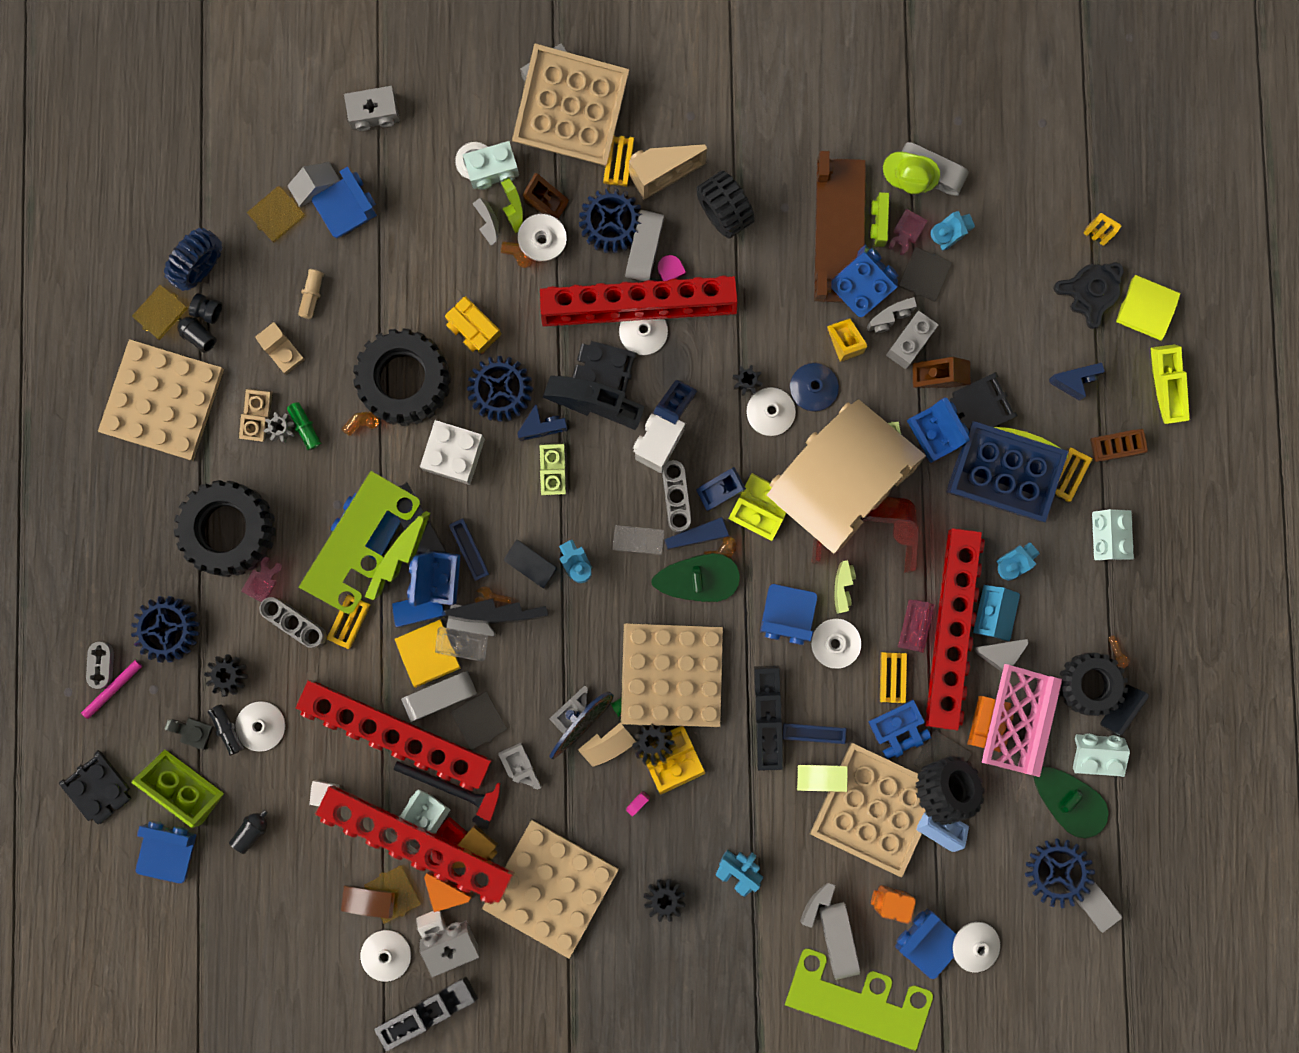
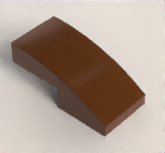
M347 885L343 889L341 911L389 919L392 918L395 893Z

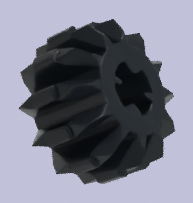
M226 654L224 660L221 656H216V664L208 663V667L212 669V672H205L204 676L211 677V680L206 682L207 686L215 685L212 693L217 694L221 691L222 697H227L229 691L232 695L238 694L237 687L241 689L245 687L241 679H248V675L242 674L241 671H244L247 666H238L241 660L239 657H235L232 660L231 655ZM223 672L231 673L230 679L222 678Z
M653 723L650 725V730L642 726L643 734H635L634 737L637 742L632 744L633 749L637 750L635 753L636 758H642L644 765L649 764L651 761L653 767H657L658 760L666 764L665 756L672 757L674 753L671 748L676 746L675 741L671 740L673 737L671 731L665 732L666 728L664 725L657 729ZM655 742L658 746L653 748L650 744Z
M669 878L666 880V886H662L661 879H657V889L652 884L648 885L649 890L653 894L644 893L645 899L652 900L644 903V908L653 907L649 912V916L653 917L658 912L659 922H662L663 915H667V920L671 922L672 912L678 917L681 915L680 910L676 906L683 908L686 905L685 902L678 900L685 897V892L676 893L680 888V884L676 883L671 888V879ZM664 894H667L668 899H672V901L662 906L661 901L657 900L658 898H663Z

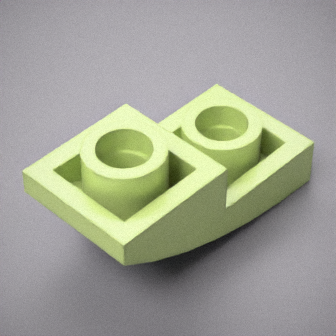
M564 443L540 444L541 495L566 494Z
M848 560L840 563L835 579L834 597L837 614L849 611L848 606L852 605L849 591L845 592L844 587L853 585L852 580L856 579L854 567L849 565Z
M798 765L797 790L847 792L848 766Z

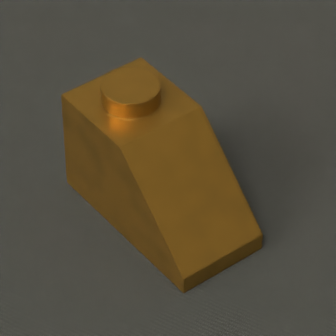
M477 825L473 826L458 844L490 861L498 853L494 850L498 843ZM460 861L454 863V868L466 867Z

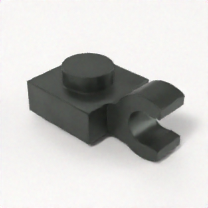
M188 718L186 724L171 719L167 720L164 729L181 734L179 742L205 750L214 726L192 718Z

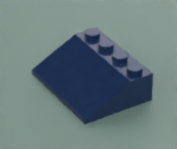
M972 421L969 428L970 441L962 446L946 493L1031 520L1046 522L1069 451Z

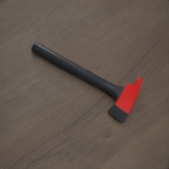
M396 762L394 771L474 804L479 809L472 821L484 829L489 827L498 802L501 783H497L495 789L487 792L485 795L475 794L406 764Z

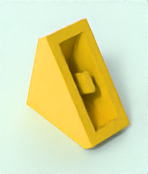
M850 318L827 326L840 362L864 353L867 344Z

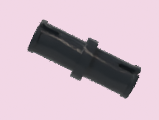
M220 704L213 707V710H208L207 712L217 729L216 734L224 742L229 756L239 753V750L242 751L244 746H242L235 732L236 726L230 722L223 705Z

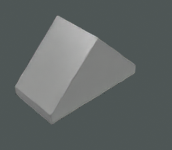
M326 162L304 166L289 183L288 188L299 207H302L311 202L313 196L339 182L340 179L331 164Z
M1028 639L975 647L974 653L1003 672L1004 664L1013 666L1027 647Z

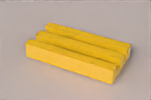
M613 135L607 165L605 166L604 184L628 186L629 160H631L634 138L629 137L628 139L624 138V136L615 137ZM614 143H618L614 178L609 179ZM623 144H626L628 148L623 180H618Z
M1100 213L1086 227L1083 234L1087 236L1091 232L1094 234L1091 239L1095 241L1098 238L1102 239L1099 244L1104 246L1117 234L1121 224ZM1101 220L1105 222L1099 229L1095 228ZM1109 226H1112L1113 228H1111V229L1105 234L1104 232L1109 228Z
M1070 447L1067 450L1069 451L1068 458L1065 461L1061 477L1072 455L1075 458L1060 488L1056 489L1055 492L1057 497L1063 498L1067 502L1072 501L1093 459ZM1080 459H1082L1084 462L1068 494H1066L1064 491Z
M347 594L342 606L348 607L351 602H354L355 598ZM362 600L359 601L354 611L349 614L337 639L335 635L345 616V613L340 610L327 640L350 650L371 604ZM359 606H362L363 608L356 620V623L350 633V636L347 642H344L345 636L352 624V621L359 609Z
M881 652L880 702L906 703L907 653ZM887 658H891L890 697H886ZM897 658H900L899 698H896Z

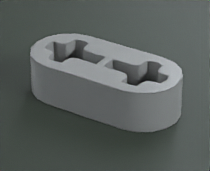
M95 642L88 649L86 680L92 688L103 689L112 682L114 651L109 643ZM102 646V650L106 651V655L101 656L100 664V656L96 655L95 652L100 650ZM99 667L100 674L105 676V679L100 681V683L98 680H94V675L99 674Z

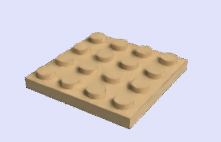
M534 44L512 142L606 166L629 69Z
M129 339L98 432L194 461L224 369Z
M624 624L621 724L651 725L653 723V725L720 727L723 627Z
M851 743L841 763V766H848L847 792H828L810 834L899 877H903L922 834L916 830L925 812V809L919 805L920 799L916 796V792H918V788H916V782L919 781L917 778L918 774Z
M531 820L505 867L515 873L499 904L494 902L493 905L485 902L482 909L570 959L619 868L538 822Z

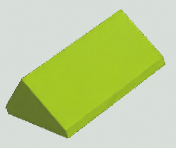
M167 750L161 752L132 780L135 786L191 828L202 825L224 795L223 792Z

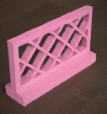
M1004 664L982 763L1040 777L1062 679ZM1011 672H1016L1020 682L1012 687L1009 682ZM1037 678L1036 690L1032 693L1028 683ZM1023 687L1027 697L1019 702L1015 692ZM1010 697L1014 707L1006 712L1004 702L1005 699ZM1030 702L1032 705L1030 715L1026 717L1022 707ZM1018 712L1022 721L1013 726L1009 717ZM1005 721L1009 731L1000 736L998 732L999 724ZM1025 727L1024 740L1020 741L1017 731ZM1012 736L1016 746L1008 751L1004 741ZM999 745L1003 755L996 761L991 760L994 748ZM1019 751L1021 754L1018 766H1015L1011 756Z

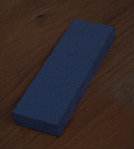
M675 380L656 406L653 414L676 425L695 397L696 389L679 380Z

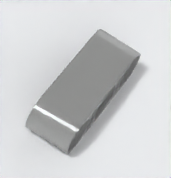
M910 142L905 144L902 152L925 156L937 163L940 169V179L935 188L953 196L959 195L969 174L966 168L917 144Z
M640 210L642 215L638 217V222L642 224H637L636 230L639 233L635 232L625 277L647 281L651 278L664 215Z
M671 460L664 465L662 475L668 524L673 532L683 533L688 530L691 523L686 475L681 462ZM670 467H677L681 474L678 478L672 479L668 477L667 470ZM673 491H679L683 494L684 499L680 503H674L670 500L669 496ZM677 515H682L686 518L687 523L684 527H676L672 522L673 518Z
M268 597L261 602L259 610L261 615L304 646L319 648L326 643V631L283 600ZM276 602L278 612L271 616L268 607L271 603ZM296 616L299 620V625L296 629L292 630L288 625V621L291 617ZM316 630L319 633V639L316 643L312 644L308 636L311 631Z
M468 671L408 695L401 700L409 720L412 722L472 697L477 692Z
M841 902L819 907L835 980L860 975L845 903Z

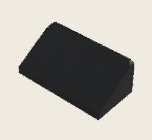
M519 540L514 542L504 558L506 563L543 589L557 571L554 565Z
M1131 685L1125 686V688H1128L1127 693L1122 695L1125 700L1123 703L1117 704L1119 708L1115 711H1109L1110 713L1104 716L1100 725L1113 735H1123L1149 698V694Z

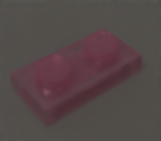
M909 599L899 639V648L924 652L934 604Z

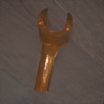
M488 587L476 590V592L482 593L484 597L474 599L475 602L492 598L495 601L511 602V597L492 593Z
M1115 636L1108 637L1116 656L1115 660L1119 662L1117 666L1123 667V669L1126 668L1129 664L1128 658L1121 653Z

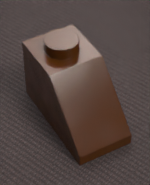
M948 357L913 363V388H953L971 385L970 360Z

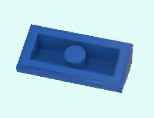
M409 600L392 603L394 622L397 628L440 618L444 611V605L441 603L428 602L418 606H410Z

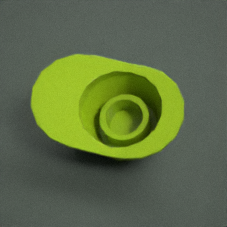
M895 152L890 154L883 164V173L886 180L891 185L911 194L932 190L940 179V169L937 163L925 156L907 152Z

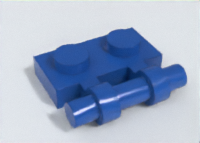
M914 700L868 721L879 744L889 741L891 747L882 751L886 759L893 756L899 757L903 755L904 751L914 746L918 748L924 745V741L931 739L927 729L919 733L916 728L925 722ZM908 731L910 738L898 742L896 736Z

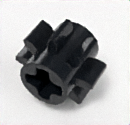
M753 365L747 370L740 366V375L734 374L732 379L738 381L734 385V390L740 388L742 396L749 391L755 395L756 390L754 387L762 386V382L757 381L761 372L755 373L752 371ZM744 376L747 379L752 378L750 386L748 383H742Z

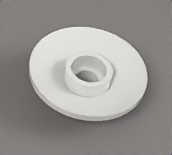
M536 214L527 218L521 224L518 231V243L523 253L529 258L536 261H549L559 256L566 245V231L561 222L555 217L547 214ZM542 237L546 239V242L540 244L537 239Z
M665 319L622 321L619 334L623 345L629 351L636 352L638 355H650L657 352L664 345L668 335V328ZM640 326H647L648 331L641 333L639 331Z
M764 388L751 397L747 406V418L752 428L758 433L766 436H777L787 431L795 419V405L791 397L783 390ZM770 406L776 408V413L773 415L767 412V408Z
M830 619L821 623L816 628L812 636L811 647L814 656L821 664L829 668H843L853 663L858 657L861 650V638L857 629L851 623L842 619ZM833 639H837L840 643L837 649L831 646Z
M254 702L247 705L239 713L235 730L240 742L246 748L261 752L274 748L282 740L286 725L283 714L276 706L268 702ZM257 722L262 724V730L259 732L254 728Z
M972 922L965 925L959 930L953 942V955L960 967L969 972H982L990 968L1000 952V940L997 932L983 922ZM983 946L981 952L978 953L979 947Z
M378 931L368 937L362 946V966L370 977L378 981H392L399 978L410 964V946L407 940L395 931ZM380 954H388V961H382L380 959Z

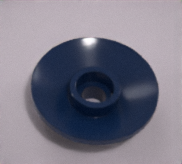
M809 363L803 365L792 376L790 382L791 396L795 403L805 410H824L835 401L838 395L839 385L837 377L830 368L823 364ZM818 382L820 385L819 389H812L811 383Z

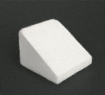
M313 780L310 805L319 806L327 788L332 785L340 787V785Z
M431 911L416 919L417 929L422 939L429 933H437L447 929L441 911Z

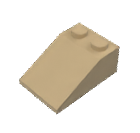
M703 144L650 148L645 152L640 150L633 154L631 160H629V176L645 200L706 164L707 147Z

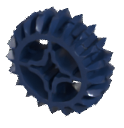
M605 188V195H602L597 190V199L589 196L588 201L590 204L583 203L582 209L585 212L579 213V218L582 219L579 222V228L584 229L581 232L582 237H588V245L596 242L595 250H599L601 246H604V253H608L609 247H611L614 254L618 253L619 246H621L623 251H626V242L632 245L635 232L639 233L636 230L637 224H642L638 222V217L642 215L638 213L641 210V205H634L636 202L635 197L627 200V191L623 192L620 196L618 188H615L614 194H610L609 188ZM615 204L619 206L615 209H608L604 205ZM597 211L602 221L598 224L599 228L594 230L591 221L594 213ZM626 212L630 214L632 220L627 231L621 223ZM607 218L611 220L615 218L616 224H614L613 222H609L607 224ZM610 232L618 235V237L614 238L604 236Z
M205 228L191 231L189 235H185L181 242L179 241L176 248H173L174 251L169 255V260L165 263L164 277L173 286L182 291L196 287L209 274L214 265L217 264V259L221 256L222 242L214 233Z
M498 356V363H494L492 357H489L490 365L486 366L481 361L479 364L482 370L479 371L476 368L472 370L477 377L468 378L470 383L475 384L467 386V391L474 393L468 396L469 401H476L472 405L474 410L481 408L480 416L483 417L489 412L488 420L490 421L494 419L495 414L497 415L498 422L503 421V415H506L508 421H511L512 416L510 413L515 412L516 416L519 417L521 413L518 408L521 407L524 410L528 408L523 400H532V397L526 394L533 391L532 386L526 385L532 382V379L528 376L524 377L528 371L526 368L519 370L521 366L519 361L511 366V357H508L505 363H503L502 356ZM496 371H507V374L504 373L498 379L488 376ZM514 376L517 377L520 383L518 396L514 395L510 390ZM483 382L491 388L486 402L481 397V385ZM493 384L501 387L504 384L505 386L503 387L506 390L507 394L501 391L495 394V392L497 391ZM502 399L512 402L505 407H492L493 404Z
M158 596L157 603L153 599L148 600L149 608L141 605L140 609L143 614L135 613L134 615L136 619H139V622L131 624V627L137 628V632L131 633V636L139 638L134 643L135 647L143 646L140 653L142 655L148 653V659L154 660L157 658L158 663H163L165 658L168 663L174 662V656L179 660L183 659L182 651L186 654L191 652L188 644H197L192 639V636L200 635V632L194 631V627H198L200 623L197 621L192 622V619L197 616L196 612L188 613L191 606L189 604L183 606V600L177 599L175 601L173 596H168L166 601L163 596ZM167 609L176 612L181 618L182 623H174L171 615H168ZM158 613L155 625L149 627L151 619ZM166 626L175 627L169 629L165 633L156 632L158 630H162V628H165ZM183 631L180 641L173 647L176 634ZM149 636H157L160 644H163L164 650L156 647L151 642Z
M1055 839V847H1051L1048 840L1045 841L1047 848L1045 851L1039 845L1036 847L1040 853L1039 856L1030 853V858L1035 863L1026 862V867L1033 869V871L1025 872V877L1034 878V880L1027 883L1028 887L1037 886V889L1033 891V895L1037 896L1043 893L1044 895L1040 900L1042 903H1045L1047 898H1051L1050 907L1055 906L1056 900L1060 901L1061 909L1065 908V900H1069L1071 907H1074L1075 901L1073 898L1077 897L1080 902H1083L1084 897L1080 892L1083 891L1089 895L1091 890L1085 884L1094 885L1095 882L1087 878V876L1095 875V870L1086 868L1091 866L1093 861H1083V858L1087 856V852L1082 851L1080 854H1077L1076 852L1079 850L1078 844H1075L1073 849H1069V840L1065 841L1064 847L1060 846L1059 839ZM1062 853L1071 856L1072 859L1065 863H1058L1050 855ZM1044 860L1051 873L1041 883L1038 869ZM1079 864L1082 879L1079 886L1076 887L1069 873ZM1054 866L1059 870L1067 868V872L1064 874L1067 876L1066 881L1061 877L1053 879L1055 871H1053ZM1055 884H1062L1068 888L1070 893L1055 894L1047 889Z

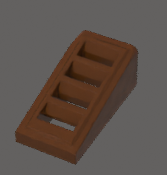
M1143 428L1090 438L1095 462L1143 455L1148 452ZM1132 437H1134V440H1135V446H1136V449H1135V450H1134V446H1133ZM1121 438H1125L1127 451L1123 450ZM1111 440L1115 441L1117 453H1113ZM1100 442H1105L1107 455H1103Z

